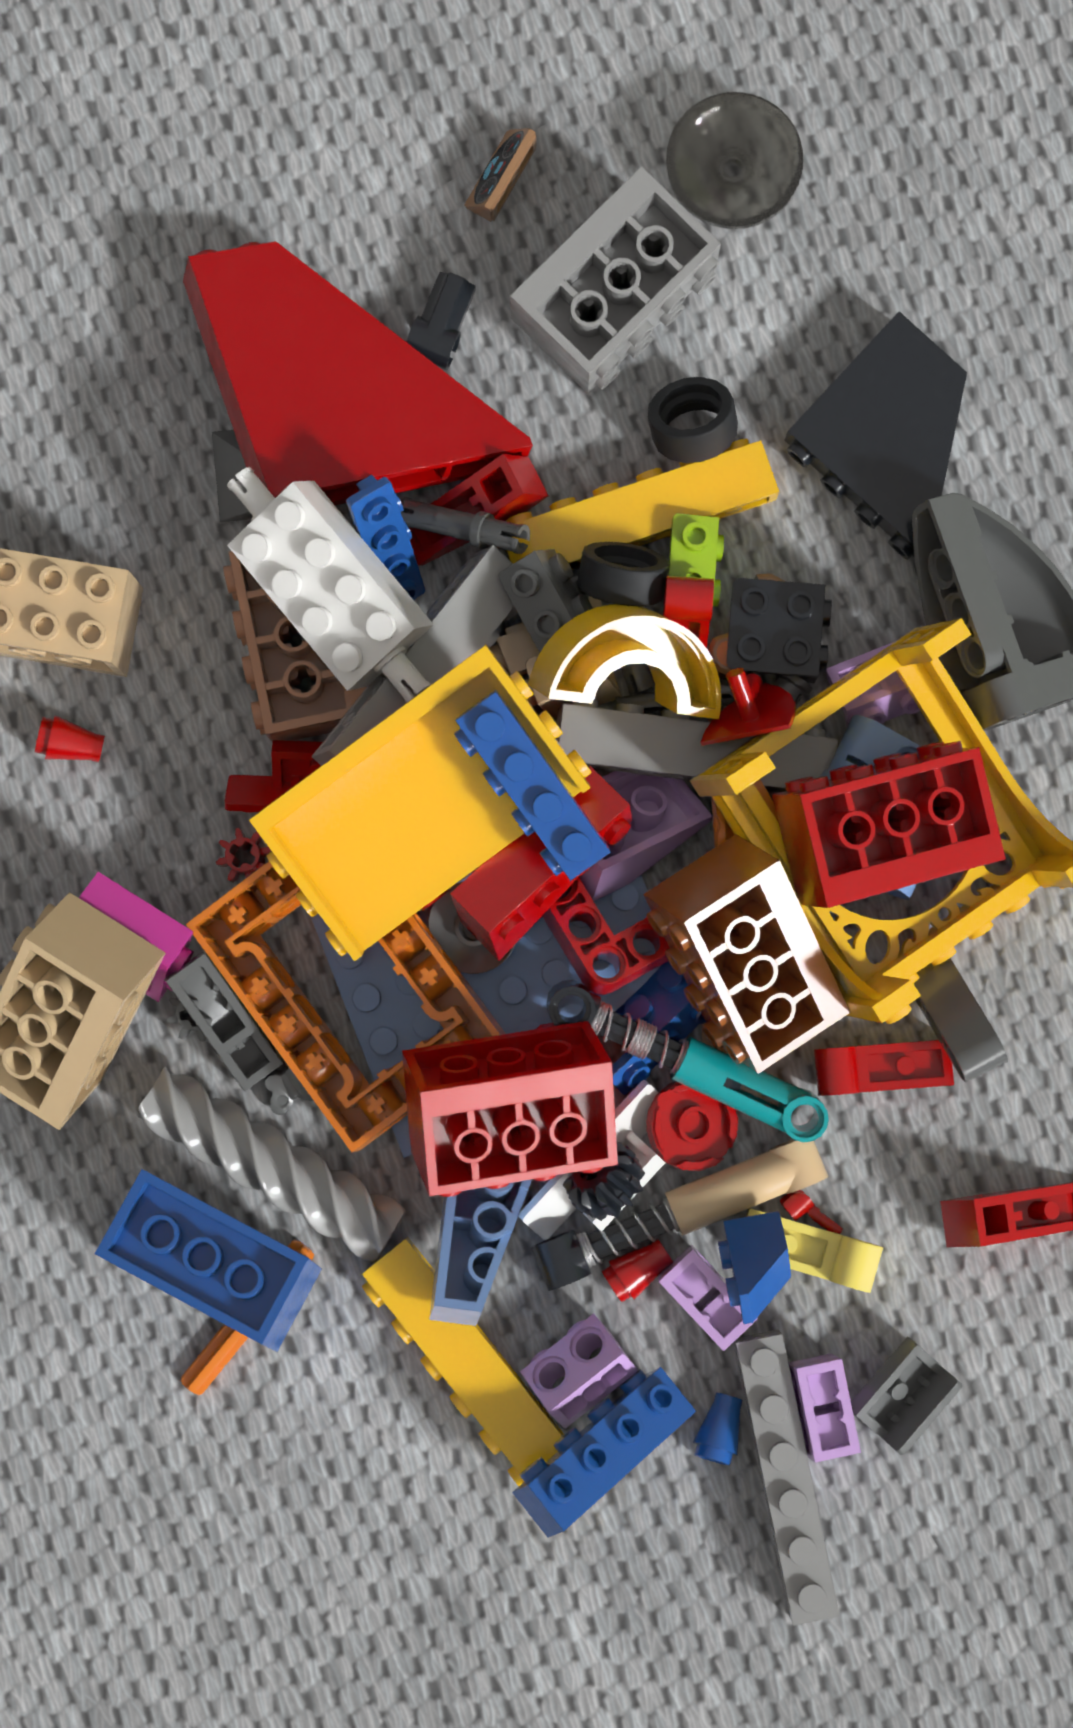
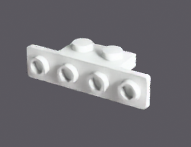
M646 1080L641 1081L615 1109L616 1140L623 1146L627 1145L636 1153L635 1157L639 1159V1163L646 1173L640 1180L642 1187L666 1163L641 1140L647 1133L648 1110L655 1096L659 1093ZM568 1173L556 1175L553 1179H550L519 1212L518 1217L544 1240L549 1239L576 1210L572 1205V1201L568 1198L569 1195L566 1193V1189L562 1185L569 1177ZM583 1212L601 1231L615 1218L614 1216L607 1215L605 1219L600 1221Z

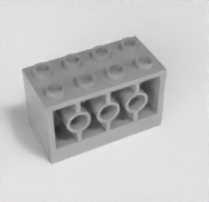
M641 166L510 295L511 319L587 394L596 386L603 390L618 376L621 370L617 366L628 354L633 358L640 355L653 340L650 333L661 322L667 327L681 314L685 308L682 302L692 291L699 295L715 280L717 274L714 270L720 263L718 255L721 243ZM622 286L626 287L627 289L620 290L616 289L615 287ZM584 318H592V319H595L596 321H594V322H585V321H582L581 319H584Z

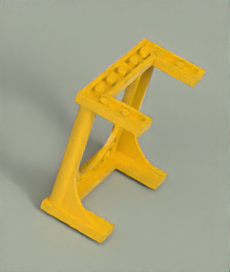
M962 618L914 628L796 708L791 729L755 736L690 780L700 797L711 796L735 835H739L780 860L795 892L779 823L753 784L776 768L769 758L771 755L895 671L940 742L961 741L962 748H980L1000 834L1004 833L1007 840L1001 839L1003 849L1012 860V868L1008 873L996 875L989 872L984 865L965 870L955 887L941 901L921 913L902 919H871L853 913L841 905L822 908L806 906L800 903L849 1008L850 1013L846 1016L879 1023L886 1022L887 1024L900 1020L911 1011L912 1008L909 1004L921 996L914 986V983L919 979L918 971L930 963L936 966L951 958L956 953L955 945L967 937L973 940L988 932L994 926L991 921L1004 911L1006 914H1010L1025 906L1030 901L1028 894L1038 887L1073 888V841L1047 820L1020 788L938 658L972 635ZM978 878L993 884L990 887L977 889L976 891L979 893L977 896L971 891V884ZM957 903L963 904V906L959 908ZM945 907L949 915L941 920L938 913L941 908ZM829 912H832L833 914L837 915L835 920L832 918ZM853 923L859 931L856 933L851 947L847 940L851 939L852 936L848 935L843 930V927ZM908 928L913 932V940L907 938L900 949L898 935ZM880 930L887 938V952L879 963L873 964L866 956V942L871 933Z

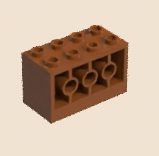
M739 835L732 836L643 894L651 909L646 914L647 919L654 931L660 937L665 938L669 949L665 951V955L673 969L679 975L683 974L688 984L684 988L685 996L697 1012L702 1013L706 1021L702 1025L705 1036L716 1049L722 1046L737 1065L743 1062L759 1074L850 1013L780 860Z

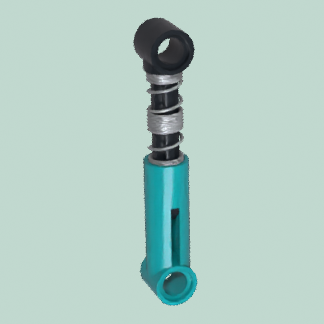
M561 981L554 985L548 993L546 1000L547 1011L555 1026L589 1021L596 1035L604 1037V1042L609 1039L621 1045L622 1051L625 1050L628 1054L641 1058V1060L647 1057L660 1063L659 1068H662L663 1065L670 1068V1079L783 1131L796 1141H814L821 1137L827 1129L829 1122L828 1111L817 1095L810 1090L798 1088L765 1071L757 1074L743 1062L737 1065L728 1054L692 1037L679 1041L672 1039L666 1030L658 1032L657 1027L653 1026V1024L650 1025L647 1021L644 1022L640 1018L635 1021L632 1020L630 1013L622 1015L613 1011L611 1004L602 1002L600 996L589 992L588 988L578 981ZM568 995L578 996L584 1003L581 1012L574 1017H565L558 1012L559 1002ZM743 1084L777 1100L778 1104H772L740 1087ZM800 1105L812 1106L814 1113L808 1123L804 1125L791 1123V1115L795 1108Z

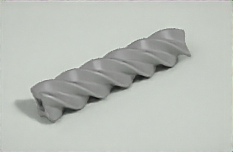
M166 1066L138 1107L140 1112L138 1118H143L149 1129L156 1135L166 1140L182 1142L189 1153L201 1162L222 1166L228 1176L237 1184L249 1189L262 1190L268 1200L277 1208L288 1213L302 1214L307 1223L316 1232L328 1237L343 1238L349 1250L364 1260L372 1262L378 1260L405 1213L402 1205L392 1197L381 1194H369L366 1186L354 1174L342 1170H329L326 1162L314 1150L302 1146L289 1147L286 1138L273 1125L260 1122L249 1123L246 1114L236 1103L227 1099H209L205 1088L199 1081L187 1075H170Z

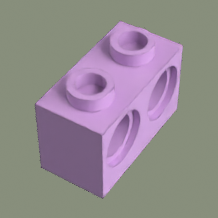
M691 1244L673 1261L674 1263L658 1275V1282L712 1340L725 1351L753 1323L743 1324L740 1306L730 1307L725 1279Z
M593 1313L586 1320L575 1323L568 1330L567 1335L552 1347L537 1353L532 1358L530 1364L522 1369L520 1373L546 1410L566 1429L639 1370L610 1331ZM602 1347L600 1353L596 1357L589 1359L591 1353L594 1350ZM565 1376L563 1382L558 1387L552 1389L555 1381Z
M830 1353L788 1362L808 1458L816 1463L861 1453L842 1359Z

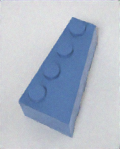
M532 1179L509 1183L506 1187L499 1189L483 1187L465 1190L456 1196L444 1197L429 1320L472 1326L477 1325Z

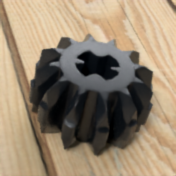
M617 1142L618 1165L603 1167L600 1171L594 1173H582L579 1171L568 1173L569 1177L562 1185L566 1189L572 1205L581 1213L584 1212L600 1221L605 1219L607 1215L618 1218L624 1205L633 1207L631 1198L634 1194L644 1191L640 1180L646 1174L639 1163V1159L635 1157L636 1153L627 1145L623 1146L620 1142Z

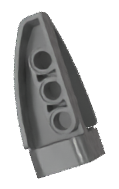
M950 493L928 499L918 505L912 515L917 580L925 623L927 626L962 618L972 634L938 658L957 689L964 691L961 695L982 729L987 731L1073 701V589L1058 568L1014 525L965 495Z

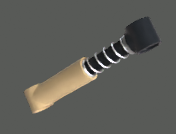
M792 1139L769 1149L763 1154L665 1192L666 1199L663 1198V1204L656 1207L649 1204L648 1210L638 1214L632 1211L629 1218L621 1221L614 1218L613 1224L606 1226L603 1231L596 1227L592 1233L588 1234V1232L585 1233L583 1231L576 1235L574 1230H570L533 1245L531 1250L548 1291H551L590 1275V1268L596 1266V1263L602 1264L603 1258L615 1254L620 1257L622 1250L630 1247L638 1249L639 1243L649 1239L655 1242L656 1236L666 1232L672 1235L674 1229L677 1232L680 1231L681 1235L684 1236L780 1195L809 1187L829 1176L815 1142H800Z

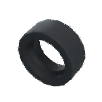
M689 377L674 381L659 390L649 403L648 422L652 440L658 452L669 460L682 463L703 462L717 457L729 448L737 436L738 420L734 399L729 389L717 380L705 377ZM705 410L717 414L716 418L708 424L695 429L681 430L669 426V423L676 417L690 411Z
M596 542L585 546L583 549L577 585L582 592L607 603L638 607L655 605L663 600L666 576H668L670 563L663 555L642 546L622 542Z

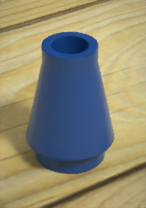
M716 1392L714 1401L693 1441L694 1444H697L694 1456L730 1466L733 1455L738 1456L742 1399Z

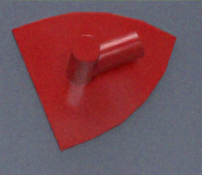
M743 668L733 669L726 674L735 701L720 712L719 719L711 721L700 743L701 746L791 729L795 718L796 704L791 694L783 688L768 683L763 684L761 677L757 674H748L746 676Z

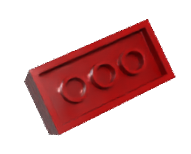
M941 741L917 747V752L904 755L895 753L873 759L874 768L872 764L858 767L855 764L830 770L831 779L829 780L827 776L818 778L809 776L786 782L787 791L773 794L772 798L796 896L800 903L806 906L831 908L1005 860V853L980 748H962L961 741L949 743Z
M589 1021L402 1050L411 1153L429 1197L436 1195L452 1197L465 1190L483 1187L499 1189L506 1187L509 1183L531 1179L546 1181L553 1179L556 1175L578 1171L594 1173L600 1171L603 1167L618 1165L612 1061Z

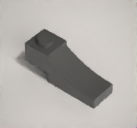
M204 952L199 953L185 963L182 968L174 971L164 979L215 1053L244 1091L251 1088L283 1064Z

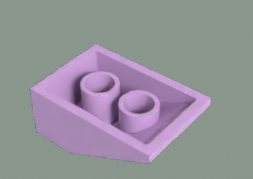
M614 771L602 777L630 804L633 821L630 823L631 828L618 843L609 845L611 853L592 865L588 871L579 877L593 901L631 883L711 822L713 817L682 779L639 775Z

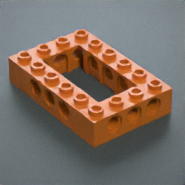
M268 861L185 925L193 931L195 939L351 1153L363 1149L408 1115L403 1060L391 1068L383 1069L377 1074L379 1078L369 1084L261 936L263 933L301 905L296 897V894L301 891L290 875L283 879ZM417 912L378 940L396 966L393 967L395 973L398 976L405 977L424 1004L420 1007L431 1019L439 1021L444 1028L432 1038L419 1042L415 1045V1048L506 1034Z

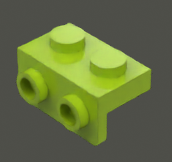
M676 513L672 518L668 576L713 578V607H718L721 580L715 579L716 562H721L724 550V535L718 534L719 517Z

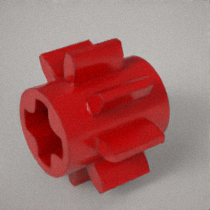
M236 828V839L230 843L225 840L219 841V844L226 850L225 857L219 858L216 861V865L219 867L230 866L232 868L227 879L230 882L234 883L237 881L240 875L245 876V878L250 876L265 864L266 855L272 852L269 847L261 848L259 846L262 837L257 831L249 839L245 837L240 828ZM252 846L250 853L255 857L254 862L251 865L243 863L238 868L240 860L235 857L238 849L247 851Z

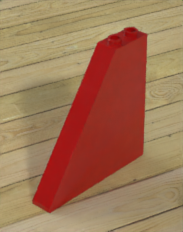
M248 242L238 248L221 251L207 249L188 256L183 283L245 466H250L254 470L256 476L275 498L294 481L314 480L334 505L347 503L346 501L350 496L359 492L356 484L370 475H373L376 480L387 477L392 483L395 493L467 479L502 454L528 457L533 446L529 436L278 242L262 244Z

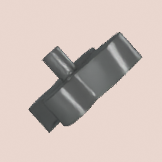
M286 1065L283 1071L275 1069L265 1077V1086L271 1091L270 1108L277 1115L285 1114L296 1098L314 1101L288 1065Z

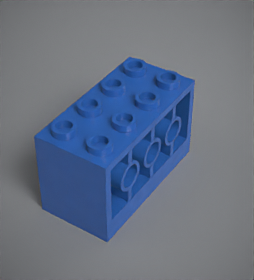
M141 1169L95 1252V1255L276 1352H278L322 1270L321 1267L308 1257Z

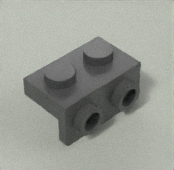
M555 549L533 551L501 571L498 575L539 653L548 640L564 624L574 617L593 609L589 600L583 594L578 593L570 579L573 577V572L568 561L563 555L556 553Z
M907 1336L851 1401L853 1414L879 1435L897 1453L904 1455L961 1390L962 1383Z

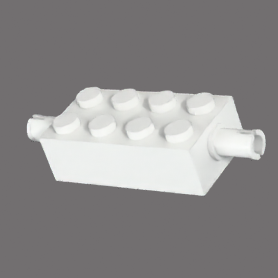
M250 466L238 472L235 476L239 480L231 479L227 487L233 491L253 517L251 523L227 546L345 689L350 691L366 687L383 673L407 703L431 685L430 682L426 681L405 653L434 624L314 480L294 481L275 498Z

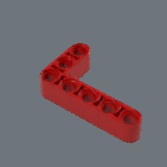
M580 878L567 889L568 895L566 897L559 898L542 915L583 985L595 994L606 995L612 993L668 961L665 951L669 949L665 938L660 937L654 931L647 917L614 935ZM573 921L586 923L590 927L592 935L587 938L574 936L570 932L569 923ZM637 938L649 940L654 945L655 954L645 956L638 953L633 946V940ZM598 960L610 962L614 966L616 975L611 978L598 976L594 971L593 963Z

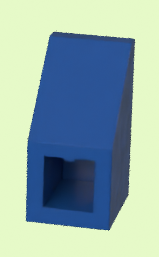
M779 1211L723 1221L726 1240L718 1241V1249L722 1269L732 1268L733 1277L725 1279L730 1307L740 1306L743 1324L753 1323L791 1278L788 1247Z

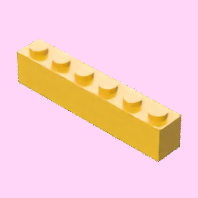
M747 438L732 442L730 447L723 451L724 453L703 462H679L680 468L663 473L662 468H654L637 475V482L621 488L618 482L606 484L592 491L594 497L576 502L575 497L559 500L549 505V512L533 517L532 512H524L512 516L506 521L527 525L530 529V541L516 538L518 542L528 545L522 554H516L505 550L507 558L514 564L533 551L555 549L556 553H560L565 557L571 569L580 567L584 547L592 543L622 542L642 546L671 536L672 518L676 513L719 517V519L776 501L779 489L762 441L750 444Z
M407 1236L362 1273L367 1280L362 1285V1288L378 1308L385 1303L394 1314L396 1319L391 1322V1325L406 1344L411 1343L413 1340L417 1343L425 1354L420 1359L425 1369L436 1381L442 1377L454 1390L449 1396L452 1403L465 1418L473 1414L484 1428L478 1433L480 1438L494 1455H497L500 1451L503 1452L513 1465L507 1471L515 1483L520 1486L524 1482L520 1474L540 1457L547 1462L558 1451L553 1445L564 1433L478 1324L472 1326L429 1320L435 1270Z

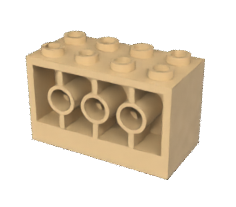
M0 548V656L127 677L143 587L131 572L126 569Z
M70 892L57 906L49 903L44 908L35 923L34 929L29 926L23 929L12 947V950L17 953L15 960L12 959L0 974V986L2 987L0 991V1093L58 1130L64 1126L101 1083L166 954Z

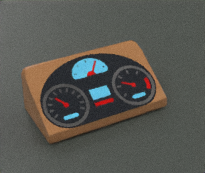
M530 128L510 129L505 133L464 204L468 210L490 222L492 220L495 221L537 148L536 132Z

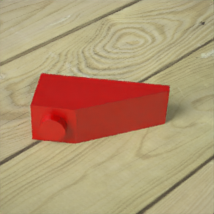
M502 454L431 504L471 514H477L480 511L493 514L495 519L506 521L512 516L527 512L549 497L529 457ZM409 527L413 537L410 540L417 564L421 566L470 542Z
M1073 1182L940 1201L946 1247H982L1073 1231Z

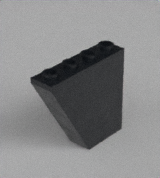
M899 311L788 430L784 440L790 445L786 449L788 454L798 464L805 468L811 464L823 475L820 479L823 486L837 498L845 495L857 506L854 512L858 518L872 529H875L877 526L882 528L891 537L888 541L889 545L907 560L911 556L915 558L912 527L914 509L928 499L942 496L967 372Z

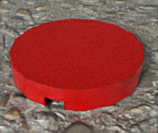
M675 1081L669 1083L655 1096L648 1110L646 1131L652 1149L664 1162L680 1170L702 1171L720 1163L728 1149L733 1147L737 1138L738 1116L736 1109Z

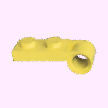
M748 1208L746 1217L765 1214L766 1212ZM781 1217L788 1247L790 1269L871 1293L883 1247Z

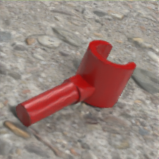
M802 1190L789 1193L780 1199V1204L794 1221H797L807 1213L812 1220L824 1229L838 1234L842 1232L843 1228L822 1213Z

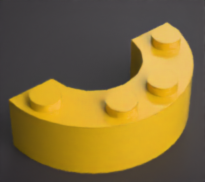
M618 604L600 606L568 621L545 644L534 663L528 681V686L547 698L592 704L598 687L611 672L627 664L645 663L650 668L655 682V701L676 714L719 719L721 711V686L718 672L711 655L703 643L683 626L650 609L638 606Z

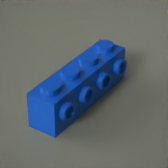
M494 690L456 718L455 721L460 726V729L454 733L455 737L470 757L478 752L489 769L482 774L499 797L507 792L518 808L511 812L512 816L527 836L534 832L537 833L546 846L539 853L556 876L564 871L571 881L611 853L609 846L497 690Z
M661 1367L647 1374L642 1369L636 1372L619 1386L624 1393L612 1403L607 1398L587 1414L591 1423L579 1432L574 1427L555 1442L553 1446L558 1451L547 1462L540 1457L520 1474L524 1482L512 1493L547 1538L564 1532L696 1412Z

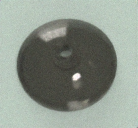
M744 92L716 94L693 105L675 125L666 152L668 180L674 195L681 205L699 220L725 229L754 227L776 216L794 196L803 170L801 140L789 117L770 101ZM731 163L737 164L741 169V173L737 176H729L724 170L725 166Z

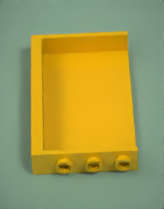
M486 644L249 820L272 851L266 856L273 868L283 879L288 875L291 876L301 890L296 894L297 899L311 917L317 914L321 916L330 928V930L325 932V935L333 948L341 956L348 952L351 958L356 961L367 948L524 834V831L511 814V812L518 808L507 792L500 797L496 794L482 774L489 769L488 765L478 752L470 757L454 735L460 729V726L455 721L456 718L494 690L498 691L571 795L574 797L578 793L582 792L583 794L590 789V784L585 777L592 772L575 749L569 754L565 752L556 740L557 737L563 734L559 726L547 710L539 715L527 700L534 695L531 688L518 671L509 676Z

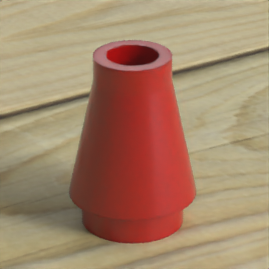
M57 715L54 716V719L42 717L34 752L44 754L46 760H91L99 762L105 735L96 734Z
M659 1239L647 1246L610 1260V1266L601 1272L623 1303L631 1296L635 1300L666 1267L674 1262Z

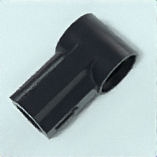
M439 272L422 316L418 315L411 327L406 342L439 368L448 370L453 358L450 357L451 351L456 353L461 338L460 328L475 294L476 285L451 272Z

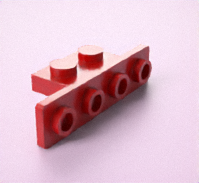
M273 740L271 750L272 776L230 775L224 800L225 810L246 813L263 810L321 767L312 758V755L323 742Z

